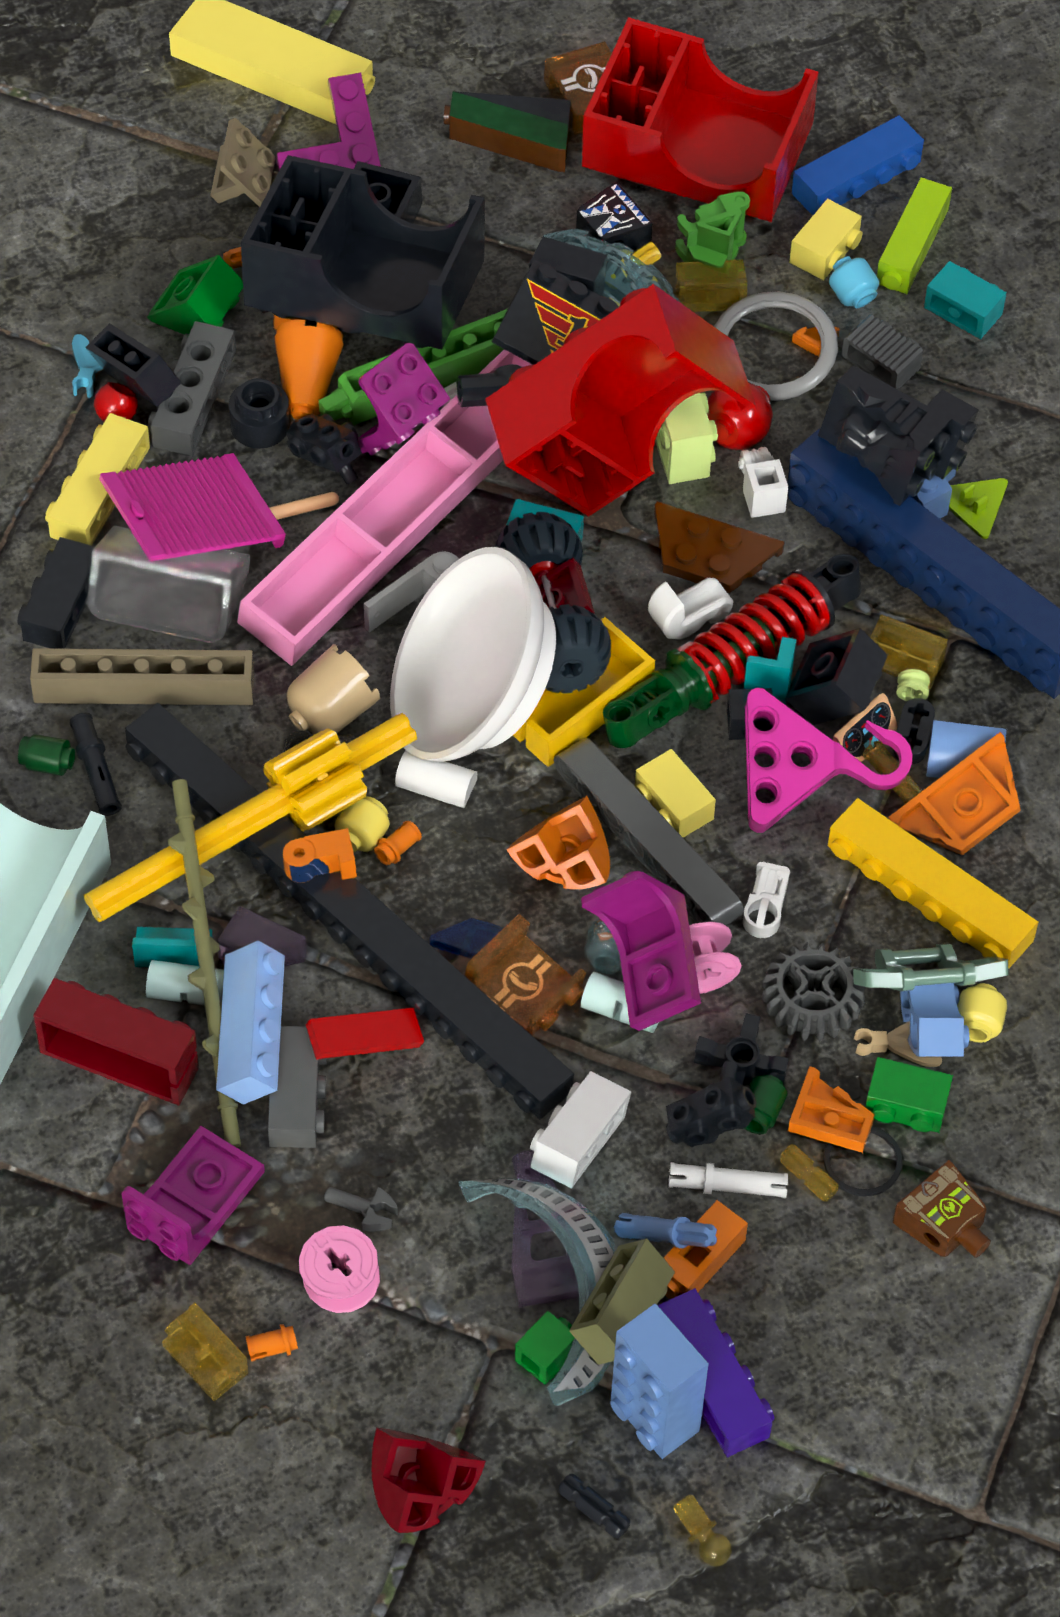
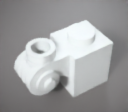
M760 447L758 450L754 448L751 451L742 450L738 467L744 474L743 493L751 518L784 513L786 511L788 484L780 459L774 460L767 447Z

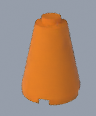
M292 320L282 323L276 329L275 346L282 389L286 392L289 400V414L296 420L311 413L319 415V400L326 397L343 348V334L333 325L317 322L316 327L305 326V320Z

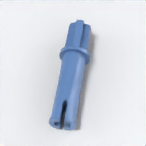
M621 1213L618 1216L621 1221L616 1220L614 1226L615 1233L620 1238L641 1240L647 1238L653 1242L671 1243L675 1248L683 1249L688 1245L706 1248L715 1245L717 1242L715 1236L717 1229L713 1225L690 1222L686 1217H677L672 1220Z

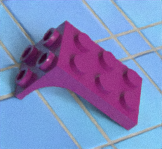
M412 343L404 344L359 378V385L371 401L378 417V423L358 437L357 442L362 454L368 451L370 456H372L381 449L386 450L395 443L400 444L415 433L413 429L421 424H427L440 415L441 412L438 408L450 400V397Z
M633 871L607 886L595 888L592 893L581 898L582 908L598 916L608 927L616 942L621 961L630 1027L641 1031L701 1004L684 894L644 872Z
M200 1126L144 1194L130 1186H126L122 1191L127 1228L138 1239L143 1241L149 1239L157 1244L161 1252L174 1261L180 1259L191 1265L264 1174V1164Z

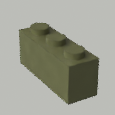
M647 1238L618 1246L569 1332L598 1365L614 1361L616 1332L652 1305H657L659 1300L667 1293V1286L675 1271Z

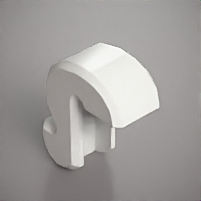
M706 578L677 595L665 581L652 593L648 604V612L667 638L679 640L689 637L698 631L707 621L710 623L721 621L730 613L733 607V600L715 578Z

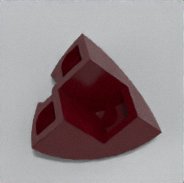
M376 1427L372 1448V1482L378 1507L386 1522L397 1533L417 1532L430 1528L440 1522L438 1516L453 1504L461 1505L465 1502L475 1488L486 1461L467 1451L436 1440Z

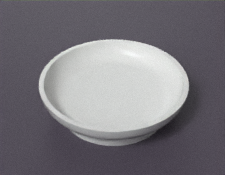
M485 547L472 551L458 559L440 575L427 591L405 630L392 674L390 711L391 718L400 713L405 714L409 719L410 726L416 731L417 740L403 747L415 757L430 761H450L467 756L478 749L492 748L503 743L515 734L530 717L546 688L556 649V630L553 616L542 600L539 586L530 569L511 552L498 547Z

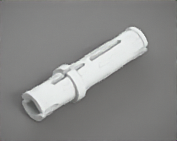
M670 1163V1174L684 1175L685 1177L669 1175L668 1188L702 1189L703 1194H712L713 1190L786 1198L787 1195L786 1186L771 1184L788 1185V1173L715 1168L714 1163H706L705 1167Z

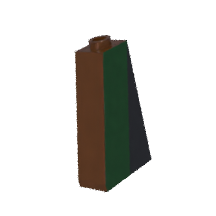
M452 92L451 105H445L444 125H449V139L554 171L565 172L571 100Z

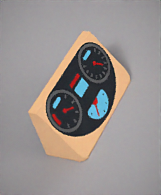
M884 693L875 697L864 711L855 715L833 736V741L838 742L860 762L864 761L882 744L880 740L864 727L867 720L884 729L893 731L898 729L896 718Z

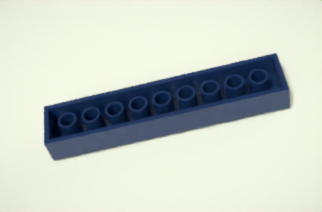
M820 428L791 452L787 496L794 505L804 508L822 526L829 527L838 534L848 546L855 547L867 556L873 565L881 567L892 575L898 584L909 588L921 597L927 606L935 608L942 613L953 626L967 632L982 648L989 649L1001 658L1007 667L1018 671L1030 680L1037 690L1044 691L1053 699L1060 694V608L909 496L901 506L895 504L890 494L882 487L878 480L879 478L868 468L861 467L857 457L838 451L836 446L818 436Z

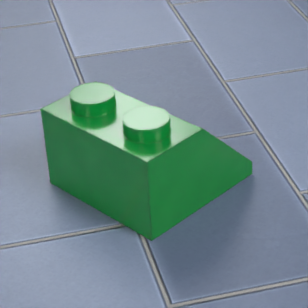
M220 255L185 267L176 273L147 318L153 323L184 335L185 333L190 334L195 321L222 327L224 324L223 317L240 300L238 295L243 289V280Z

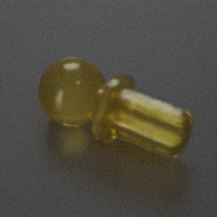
M690 1494L680 1499L673 1506L674 1511L690 1533L688 1540L692 1542L698 1538L700 1541L699 1554L701 1559L710 1566L725 1564L731 1556L732 1547L727 1537L712 1531V1528L717 1524L716 1520L710 1521L693 1495Z

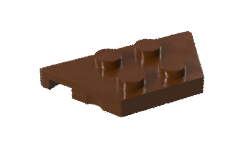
M658 501L655 504L654 515L657 521L658 543L661 549L663 573L694 583H699L706 578H715L724 590L730 594L742 585L744 579L752 577L762 570L763 563L774 555L778 558L784 551V541Z

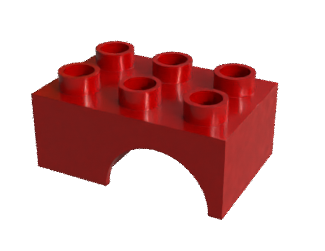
M628 17L583 115L582 167L708 204L716 200L719 195L744 192L750 197V205L745 215L772 222L813 125L819 72L806 68L803 78L796 85L785 90L762 91L749 88L730 79L713 64L706 52L703 38Z
M655 284L627 294L621 300L620 306L591 327H583L570 333L562 347L537 364L524 366L516 370L510 376L505 386L485 399L505 465L588 517L655 473L653 449L657 434L668 415L685 399L704 391H721L733 397L743 413H747L756 407L734 340Z

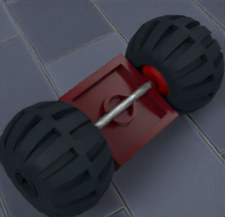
M532 512L523 514V518L517 517L504 527L495 543V547L511 552L527 565L539 586L543 602L547 605L553 616L556 630V649L552 670L545 689L555 693L560 691L562 693H572L576 689L581 691L586 689L588 684L593 685L599 680L600 676L605 672L611 657L610 635L600 618L595 615L581 569L582 544L575 530L564 519L547 512H537L536 515Z

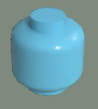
M846 256L833 265L834 272L829 278V285L844 306H854L857 309L867 305L876 298L879 279L864 258L851 259L850 256Z

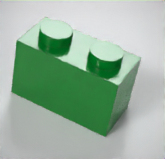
M877 1057L867 1096L866 1108L874 1114V1119L879 1122H896L911 1126L914 1130L920 1132L933 1131L940 1133L953 1075Z

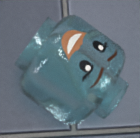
M598 919L589 927L584 947V956L595 970L605 974H613L622 970L619 951L610 930L601 919Z

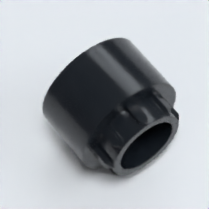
M254 378L242 383L232 392L229 399L231 432L235 439L247 447L262 449L272 447L286 437V431L290 428L289 400L286 392L279 385L266 379Z

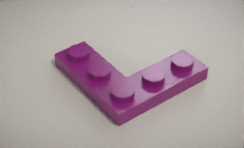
M361 73L328 78L340 142L279 152L276 154L279 170L287 155L354 169L357 161L381 167Z

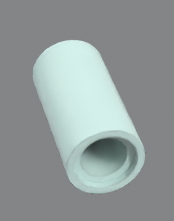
M151 960L146 981V997L175 1002L187 1000L190 1004L205 1005L203 991L188 982V975L197 970L199 966ZM215 968L219 999L222 1002L224 969Z
M593 972L585 986L581 999V1008L630 1025L624 982ZM658 1023L643 1030L653 1033Z

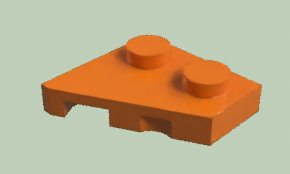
M809 1066L789 1121L788 1131L863 1153L873 1125L874 1114L861 1103L854 1102L850 1095L839 1086L834 1089L819 1078L820 1071Z

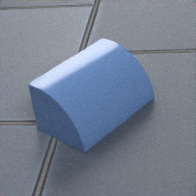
M933 720L926 777L940 778L999 732L1004 735L1006 741V729Z

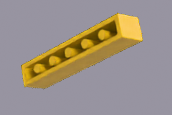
M859 798L830 827L828 847L831 848L838 858L848 860L860 868L867 878L874 881L877 880L886 886L896 898L912 904L921 911L924 917L932 922L941 924L951 931L958 941L968 943L980 951L984 958L999 957L1008 959L1009 969L1034 941L1038 926L1037 920Z

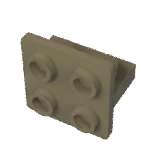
M236 118L228 122L224 145L220 146L210 196L217 203H221L245 193L260 207L270 189L276 158L271 150L265 147Z

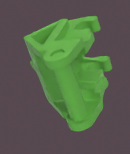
M744 192L719 195L713 202L699 206V209L695 211V219L697 220L695 223L688 222L684 214L678 215L677 226L687 238V246L684 244L683 239L676 240L675 250L679 257L686 264L693 262L697 267L726 276L738 254V247L746 243L747 234L744 231L745 212L750 205L749 195Z

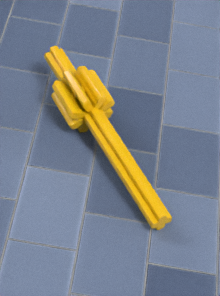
M400 713L347 744L345 741L340 743L337 733L327 728L267 761L263 768L265 776L270 781L266 783L268 786L267 790L195 831L199 865L284 816L287 818L290 816L292 822L304 832L365 798L367 786L361 780L364 777L362 771L417 740L416 731L410 726L408 717ZM168 846L84 894L85 902L90 907L94 918L98 922L104 921L185 874L183 855Z

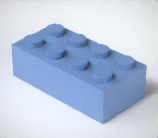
M656 1304L649 1307L616 1332L610 1404L615 1414L622 1421L628 1419L637 1430L636 1435L641 1444L649 1451L654 1449L663 1459L700 1431L709 1363Z

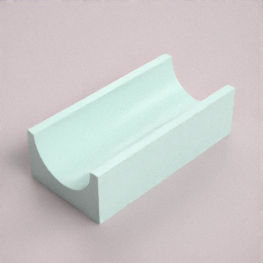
M0 803V1084L34 1018L33 1014L55 977L89 909L85 902L84 894L101 885L111 865L105 815L91 811L83 827L61 830L31 822L15 814Z

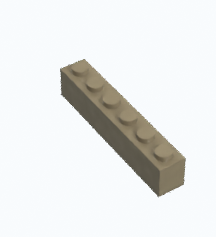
M33 648L30 675L34 703L63 704L159 703L174 705H253L252 650Z

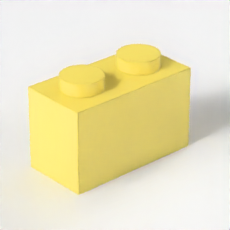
M827 198L792 240L789 263L824 281L830 272L834 270L833 265L844 258L850 249L854 250L860 243L863 232L860 231L862 216Z
M672 749L636 769L635 788L683 838L714 820L716 799Z

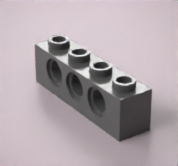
M195 321L190 334L185 333L181 343L179 360L174 359L171 365V370L182 383L174 390L170 398L159 405L157 412H151L148 420V432L152 433L153 447L193 457L236 353L234 330Z

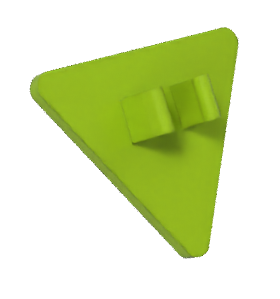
M999 478L950 485L952 493L949 510L982 539H987L1005 494L1008 480Z

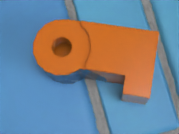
M348 828L298 838L288 842L283 849L284 870L287 877L294 882L304 883L310 881L316 875L338 871L341 873L342 880L357 877L355 857Z

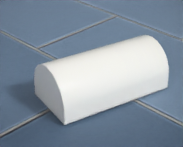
M405 750L396 772L395 786L465 808L477 781V771L446 761L439 762L421 759Z

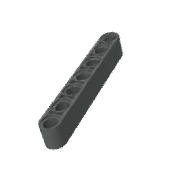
M582 738L554 756V765L564 781L580 798L588 796L597 816L658 881L685 895L687 912L697 923L717 922L727 926L744 914L743 905L734 891L590 739Z

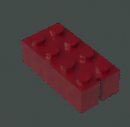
M53 978L33 1014L40 1053L180 1106L199 1069L198 1054L195 1051L197 1048L195 1031L187 1024L177 1020L170 1022L162 1019L143 1007L133 1008L125 1005L112 995H99L88 991L75 981L64 982Z

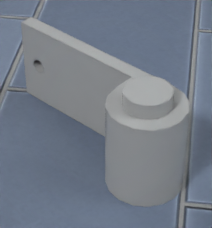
M437 552L364 603L365 629L370 633L423 594L425 595L440 575L459 558L450 552Z

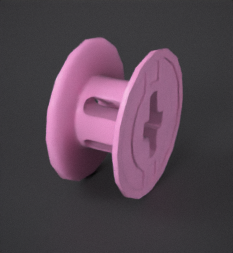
M702 922L689 925L700 994L719 989L731 982L739 974L742 965L737 956L722 952L730 944L732 938L729 927L717 922Z
M344 1225L327 1227L314 1233L303 1245L299 1256V1271L303 1278L304 1288L310 1299L321 1308L335 1313L352 1312L365 1306L375 1296L380 1283L377 1250L371 1239L360 1230ZM332 1263H334L337 1267L334 1270L332 1269ZM346 1270L347 1277L341 1271Z

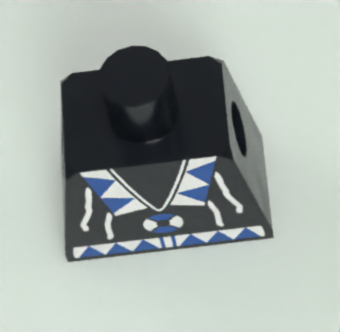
M615 182L578 208L576 217L577 231L567 235V239L588 241L605 247L619 255H624L636 251L648 242H651L653 222L618 182Z

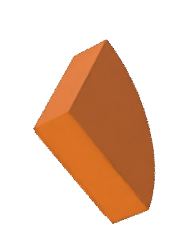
M803 327L792 335V343L819 357L821 338L816 327L808 329ZM834 327L835 330H836L837 336L839 337V331H840V329L837 328V327Z

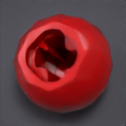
M108 382L95 394L94 408L97 416L103 422H105L110 413L131 420L137 411L138 400L136 394L124 385Z

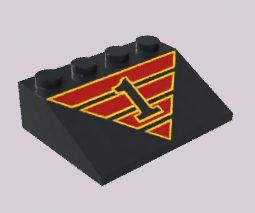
M534 259L519 285L492 343L535 365L562 347L570 333L583 327H591L619 306L612 299L600 296L588 289L583 283L573 281L557 272L552 266Z

